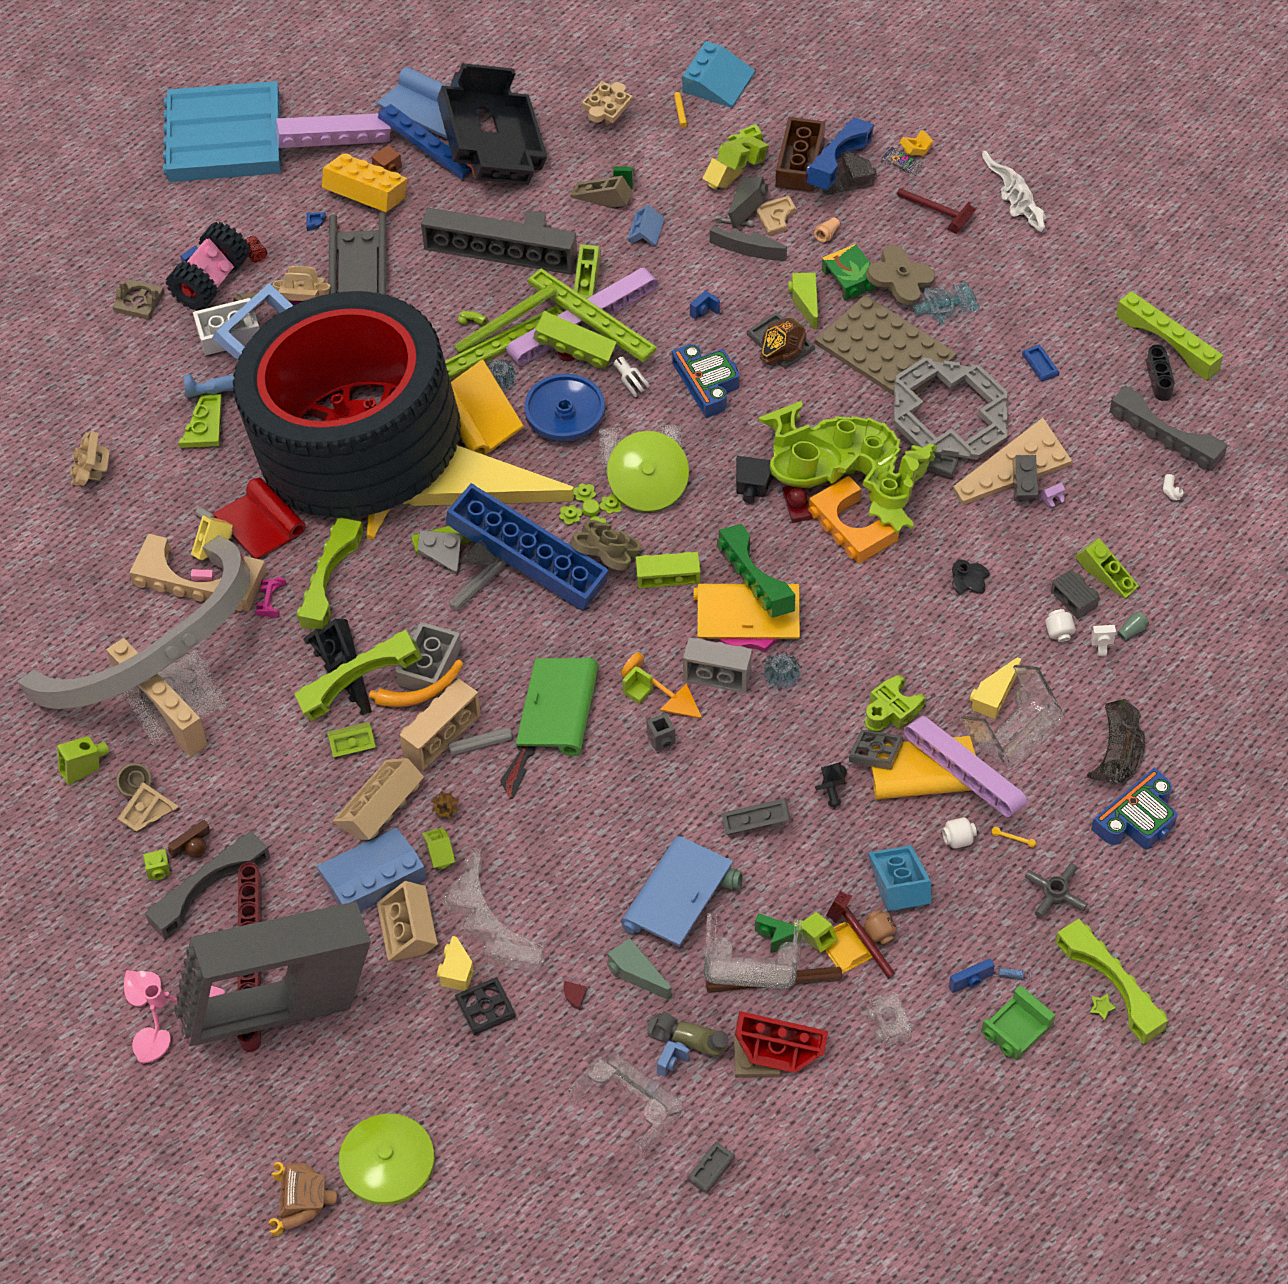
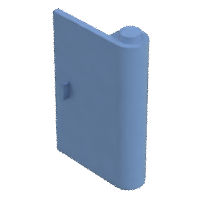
M404 67L399 75V84L377 102V106L384 109L392 104L423 128L447 139L437 97L441 86L448 85L412 68ZM481 109L476 110L477 115L480 113Z
M680 836L675 837L622 917L623 929L630 934L640 933L644 929L680 947L732 866L733 861Z

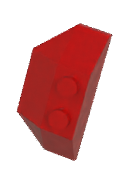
M739 1011L735 1036L749 1063L796 1073L815 1059L824 1055L828 1031Z

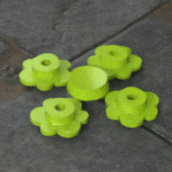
M581 483L578 487L574 488V496H576L575 499L577 501L584 502L582 510L574 505L569 507L563 506L560 508L561 514L559 519L564 520L566 525H572L574 522L578 523L583 512L586 516L591 517L590 520L606 523L605 518L600 519L596 516L600 509L606 511L607 514L618 513L622 510V503L614 494H611L608 497H603L599 505L597 501L592 500V498L596 497L594 486Z

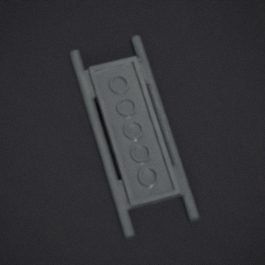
M385 212L379 213V230L337 232V216L334 214L329 216L328 284L331 285L329 294L336 293L337 251L339 252L338 292L366 291L378 293V249L379 293L386 294Z

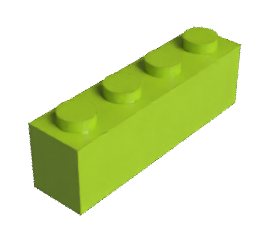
M543 311L533 335V339L539 344L549 345L558 352H565L577 360H584L596 368L606 369L617 343L612 339L546 311Z

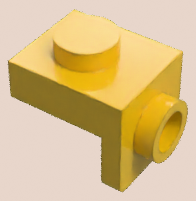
M921 130L916 138L903 137L899 143L908 155L925 156L933 144V139L924 130Z

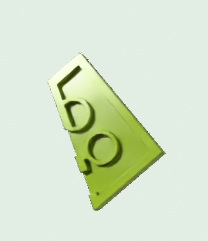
M221 394L200 396L192 413L193 417L185 428V434L178 442L179 448L220 446Z

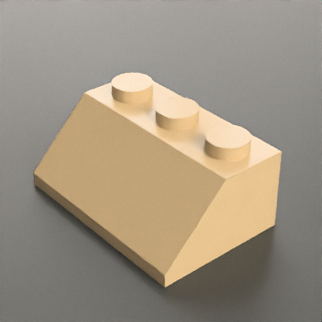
M404 881L377 902L389 962L424 955L438 945L426 886Z

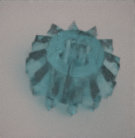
M499 358L496 361L490 360L489 364H487L499 386L508 390L509 385H513L516 377L512 363H508L506 359L500 361Z
M777 652L776 657L770 655L768 661H765L764 676L768 679L769 685L776 683L775 686L778 688L780 684H783L787 688L788 683L794 685L796 679L800 676L799 662L796 661L795 656L788 657L787 652L784 655H780Z

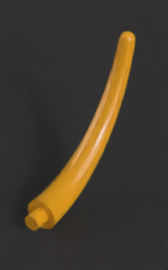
M456 660L441 679L426 688L410 692H394L380 688L378 692L371 690L369 698L375 699V704L388 707H406L423 703L441 693L452 683L460 672L463 662Z

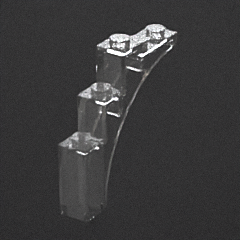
M472 848L471 855H467L464 868L466 870L464 875L461 874L458 885L452 884L450 891L444 895L443 905H446L447 914L465 917L463 930H466L467 939L485 942L483 955H486L487 964L540 975L546 956L545 945L529 941L513 933L491 912L480 888V871L483 862L482 850Z

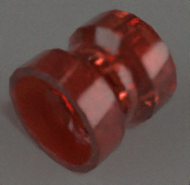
M256 236L246 238V245L250 247L249 259L254 263L264 260L267 256V250L261 245L259 239Z

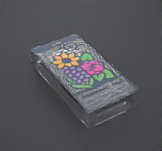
M891 147L881 157L882 163L912 178L923 167L922 161L894 147Z

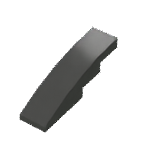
M716 226L710 229V243L726 250L761 259L785 261L787 259V246L756 231L750 236L735 228L730 233Z

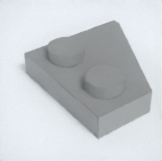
M420 530L418 553L426 558H431L433 562L438 565L442 564L450 569L452 573L457 574L461 534Z

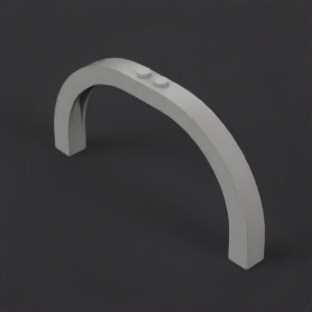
M219 535L202 547L210 562L223 569V575L217 588L193 614L150 646L114 667L81 678L54 679L33 669L17 681L26 697L36 704L47 708L68 709L82 707L130 690L165 669L213 633L225 622L242 601L250 583V570L238 547L233 542Z

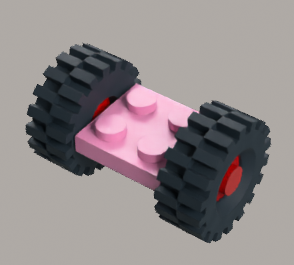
M223 222L211 224L200 237L199 248L186 263L181 262L166 278L167 289L172 291L171 295L176 297L179 303L182 302L185 307L195 308L196 311L205 309L215 298L218 292L216 289L231 271L237 270L249 256L250 247L246 245V239H242L243 235L241 233L238 234L234 227L231 229L228 224L224 226Z

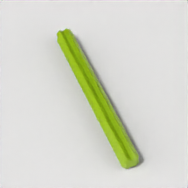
M552 283L456 343L455 348L460 354L472 348L557 294L555 286Z

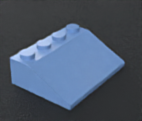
M397 828L317 865L318 871L337 904L341 905L356 901L360 912L377 904L379 900L404 881L418 884L426 880L424 865L415 850Z

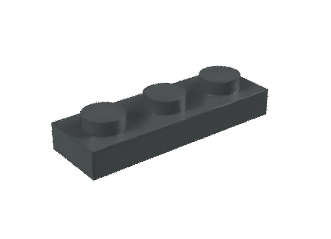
M786 798L722 813L726 835L791 821Z

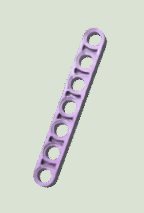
M921 716L904 727V733L911 743L1004 816L1011 817L1027 805V798L1021 790L927 717Z

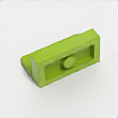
M369 722L327 732L333 757L376 747Z

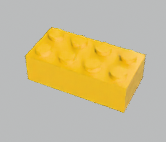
M343 153L323 167L322 188L383 212H388L405 199L407 178L399 173L385 170L381 166L372 165L365 160H359L350 154Z

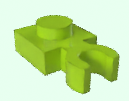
M757 124L740 130V134H733L728 137L729 141L753 136L759 140L763 139L762 132Z

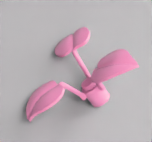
M127 970L124 978L126 999L131 1005L136 1007L144 1006L148 1002L155 1023V1030L153 1028H144L135 1035L132 1043L133 1052L138 1062H153L167 1052L171 1043L170 1033L166 1030H159L160 1025L156 1009L162 1008L167 999L177 1003V998L170 995L169 992L164 993L161 988V980L157 974L148 971L136 972ZM211 986L209 997L225 994L226 992L221 988Z

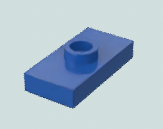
M987 959L951 975L949 988L952 993L968 986L975 987L982 980L993 976L995 967L993 961Z

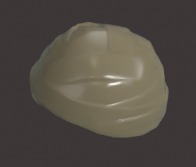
M129 763L123 766L116 776L118 791L125 797L132 798L142 782L150 787L152 781L150 771L140 763Z

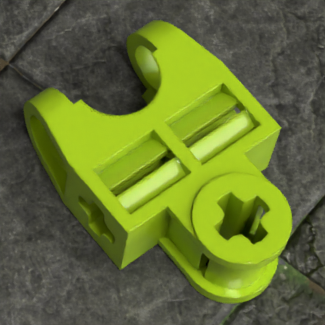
M901 675L894 676L870 692V704L866 709L865 726L870 731L880 732L892 723L900 730L922 710L927 698L923 694L917 696L902 695L899 691L904 687L906 679Z

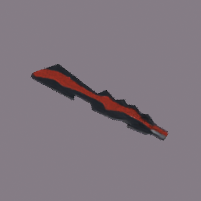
M517 746L519 754L500 780L510 799L514 798L527 770L523 766L527 757L533 756L536 746Z

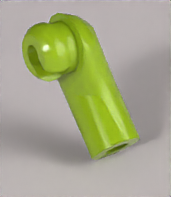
M461 311L457 318V321L464 325L468 323V319L481 326H484L488 321L487 317L475 311Z

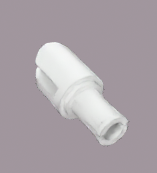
M624 357L618 358L621 364L617 359L615 360L614 366L622 374L621 381L634 397L638 395L630 385L631 383L635 385L640 393L644 392V389L637 381L638 378L647 389L650 387V384L639 370L631 368Z

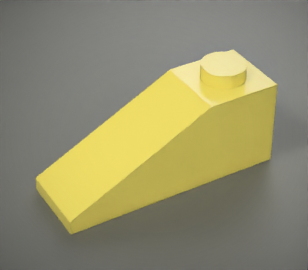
M1017 657L983 680L978 689L972 691L970 701H972L971 710L996 719L1019 672L1020 658Z

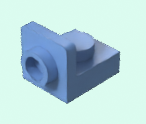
M668 1040L657 1063V1074L666 1077L668 1070L673 1071L677 1059L688 1062L690 1049L680 1042L674 1043Z

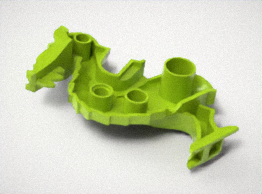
M802 401L758 417L760 422L775 430L774 456L770 461V471L778 481L792 487L811 488L827 481L833 484L845 473L854 474L855 470L861 471L867 475L863 481V486L868 489L869 499L872 501L869 516L876 515L882 525L890 524L897 534L903 526L913 528V521L905 514L902 507L906 506L911 497L914 482L926 473L930 461H934L935 455L933 451H937L938 446L931 443L924 447L912 445L911 449L913 451L905 452V456L901 459L899 472L895 474V464L901 450L899 448L900 439H897L894 431H891L885 423L877 422L869 417L865 419L855 416H835L834 419L822 420L813 428L806 425L796 429L795 422L800 418L799 412L803 406Z

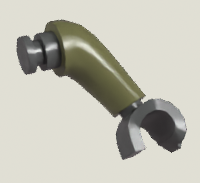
M665 1011L662 1014L658 1013L655 1017H651L648 1023L647 1033L651 1038L660 1042H668L670 1036L673 1035L672 1041L680 1042L708 1056L721 1054L728 1044V1036L724 1031L713 1030L680 1021L679 1025H677L678 1019Z

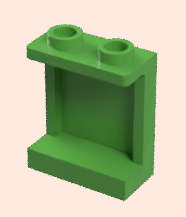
M1020 985L1014 991L1011 1000L990 1020L986 1018L983 1021L981 1031L990 1042L994 1041L999 1045L1001 1051L1006 1056H1012L1017 1060L1054 1024L1055 1014Z

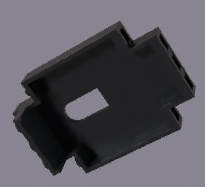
M462 63L459 72H455L450 86H441L437 97L453 162L472 164L476 180L529 185L535 172L534 170H542L547 159L529 94L511 92L510 87L516 74L515 69ZM484 109L491 113L497 133L481 131L476 110Z

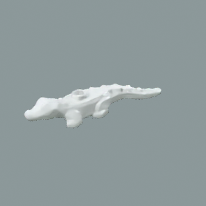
M983 151L982 156L988 167L999 174L1004 181L1005 186L1001 189L1002 199L1010 201L1011 215L1017 217L1019 214H1024L1028 218L1029 224L1035 227L1036 230L1043 231L1045 228L1043 221L1046 215L1033 201V195L1026 185L1024 178L1013 169L994 162L987 151Z

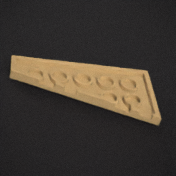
M1044 418L1040 419L954 485L953 491L962 505L1013 487L1012 460L1015 455H1036L1037 478L1071 466L1072 460Z

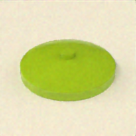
M641 431L625 437L613 449L608 460L607 478L613 494L623 505L639 512H656L670 507L681 497L688 483L689 465L683 449L671 437L660 432Z
M393 1113L375 1115L358 1123L345 1137L339 1152V1169L345 1185L356 1197L374 1205L399 1204L415 1196L429 1181L435 1162L433 1144L426 1130L415 1120Z

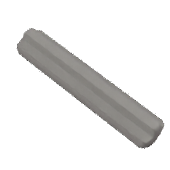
M504 728L450 742L448 747L451 755L511 740L512 734L510 728Z

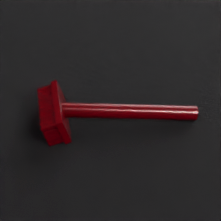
M901 188L897 191V195L955 218L947 228V230H951L955 234L959 232L976 210V208L970 205L969 201L959 212Z
M840 890L826 916L837 923L841 915H843L889 979L895 975L894 970L847 907L852 895H847Z

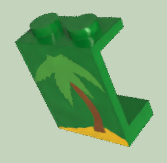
M856 244L822 257V271L825 275L832 273L843 287L844 301L856 298L862 293L873 291L877 288L866 277V272L871 263Z

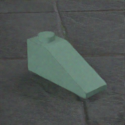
M630 938L608 952L607 966L614 975L618 974L622 980L667 1000L672 997L671 986Z

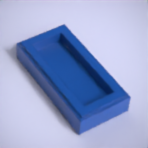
M1040 344L1022 351L1023 357L1041 382L1059 376V370Z

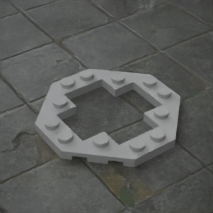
M923 358L895 377L893 426L913 445L924 447L931 443L938 446L937 451H933L934 454L978 460L1006 441L1007 391L980 365L971 364V367L962 366L959 362L944 360L941 363L934 362L931 358ZM935 376L941 379L949 388L965 380L989 403L978 412V416L989 426L967 441H964L952 429L936 437L912 414L923 405V401L913 390Z

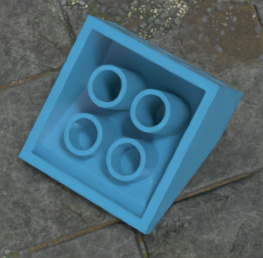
M705 41L682 76V92L733 108L755 74V70L723 46Z

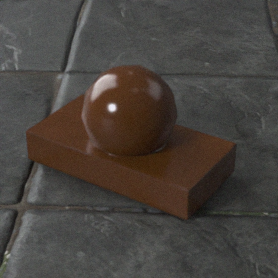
M202 820L168 844L169 854L174 858L185 850L186 854L190 857L198 858L202 856L206 851V843L202 838L210 833L208 823Z

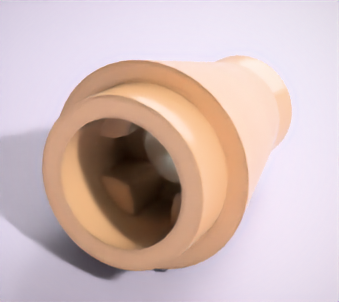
M833 217L816 226L814 231L815 238L820 242L829 241L840 226L839 220Z

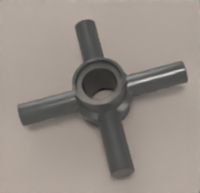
M1070 863L1061 877L1053 876L1049 880L1031 870L1027 871L1025 878L1044 888L1045 899L1035 911L1037 917L1042 918L1052 904H1060L1063 901L1085 911L1088 903L1070 894L1067 882L1077 870L1075 864ZM1052 889H1058L1060 892H1055Z

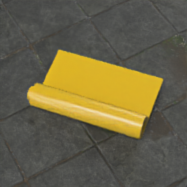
M483 359L451 382L460 415L461 433L459 437L466 449L487 455L524 428L523 423Z
M698 583V588H694V600H698L697 638L799 639V584H788L795 593V611L771 618L769 613L763 610L760 601L753 596L749 586L745 584Z
M970 736L953 737L975 755ZM910 741L903 742L891 770L871 766L876 800L972 791ZM874 746L872 749L879 750L880 747ZM881 753L878 754L877 758L888 759L890 754Z

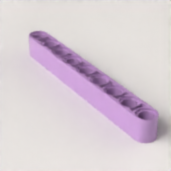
M640 268L587 298V300L611 315L655 290L658 286V280L646 268ZM567 310L558 315V317L587 329L590 327ZM535 329L515 339L506 348L507 354L519 366L528 363L553 348L549 345L539 344L533 339Z

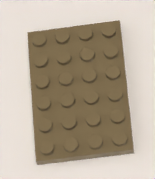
M867 295L859 299L815 339L817 346L892 395H894L896 375L921 359L931 358L934 362L943 363L944 360L953 362L957 358L956 352ZM935 377L914 389L913 392L917 395Z

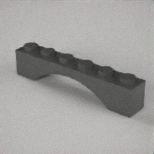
M1126 385L1111 400L1109 412L1114 417L1126 421L1133 428H1138L1150 438H1155L1166 447L1179 452L1183 457L1196 462L1200 467L1212 471L1225 457L1228 444L1211 434L1188 433L1167 425L1150 411L1140 393Z
M252 831L240 836L229 848L223 849L216 858L205 863L198 872L188 876L176 889L170 890L163 899L152 904L145 912L148 923L166 940L183 926L185 916L191 904L204 889L219 879L238 873L240 866L246 862H253L259 867L270 858L268 847Z

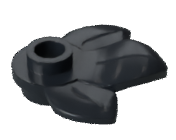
M958 560L952 566L954 576L952 584L957 593L961 595L967 589L979 594L984 593V579L990 576V572L986 567L979 563L970 564L965 560Z

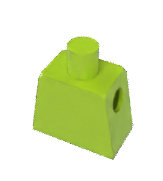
M88 736L57 745L58 771L69 786L100 768L99 757L109 754L108 746L105 742L95 745Z

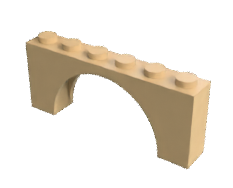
M148 534L129 572L132 583L140 588L148 587L161 593L169 592L178 597H190L198 602L206 601L217 588L221 578L208 582H194L179 577L168 566V556L171 550L168 538ZM244 557L250 570V583L242 601L235 609L236 611H250L261 587V582L267 573L265 561Z
M124 637L106 649L111 667L138 654ZM158 673L137 685L160 711L172 730L177 744L190 758L208 746L200 717Z

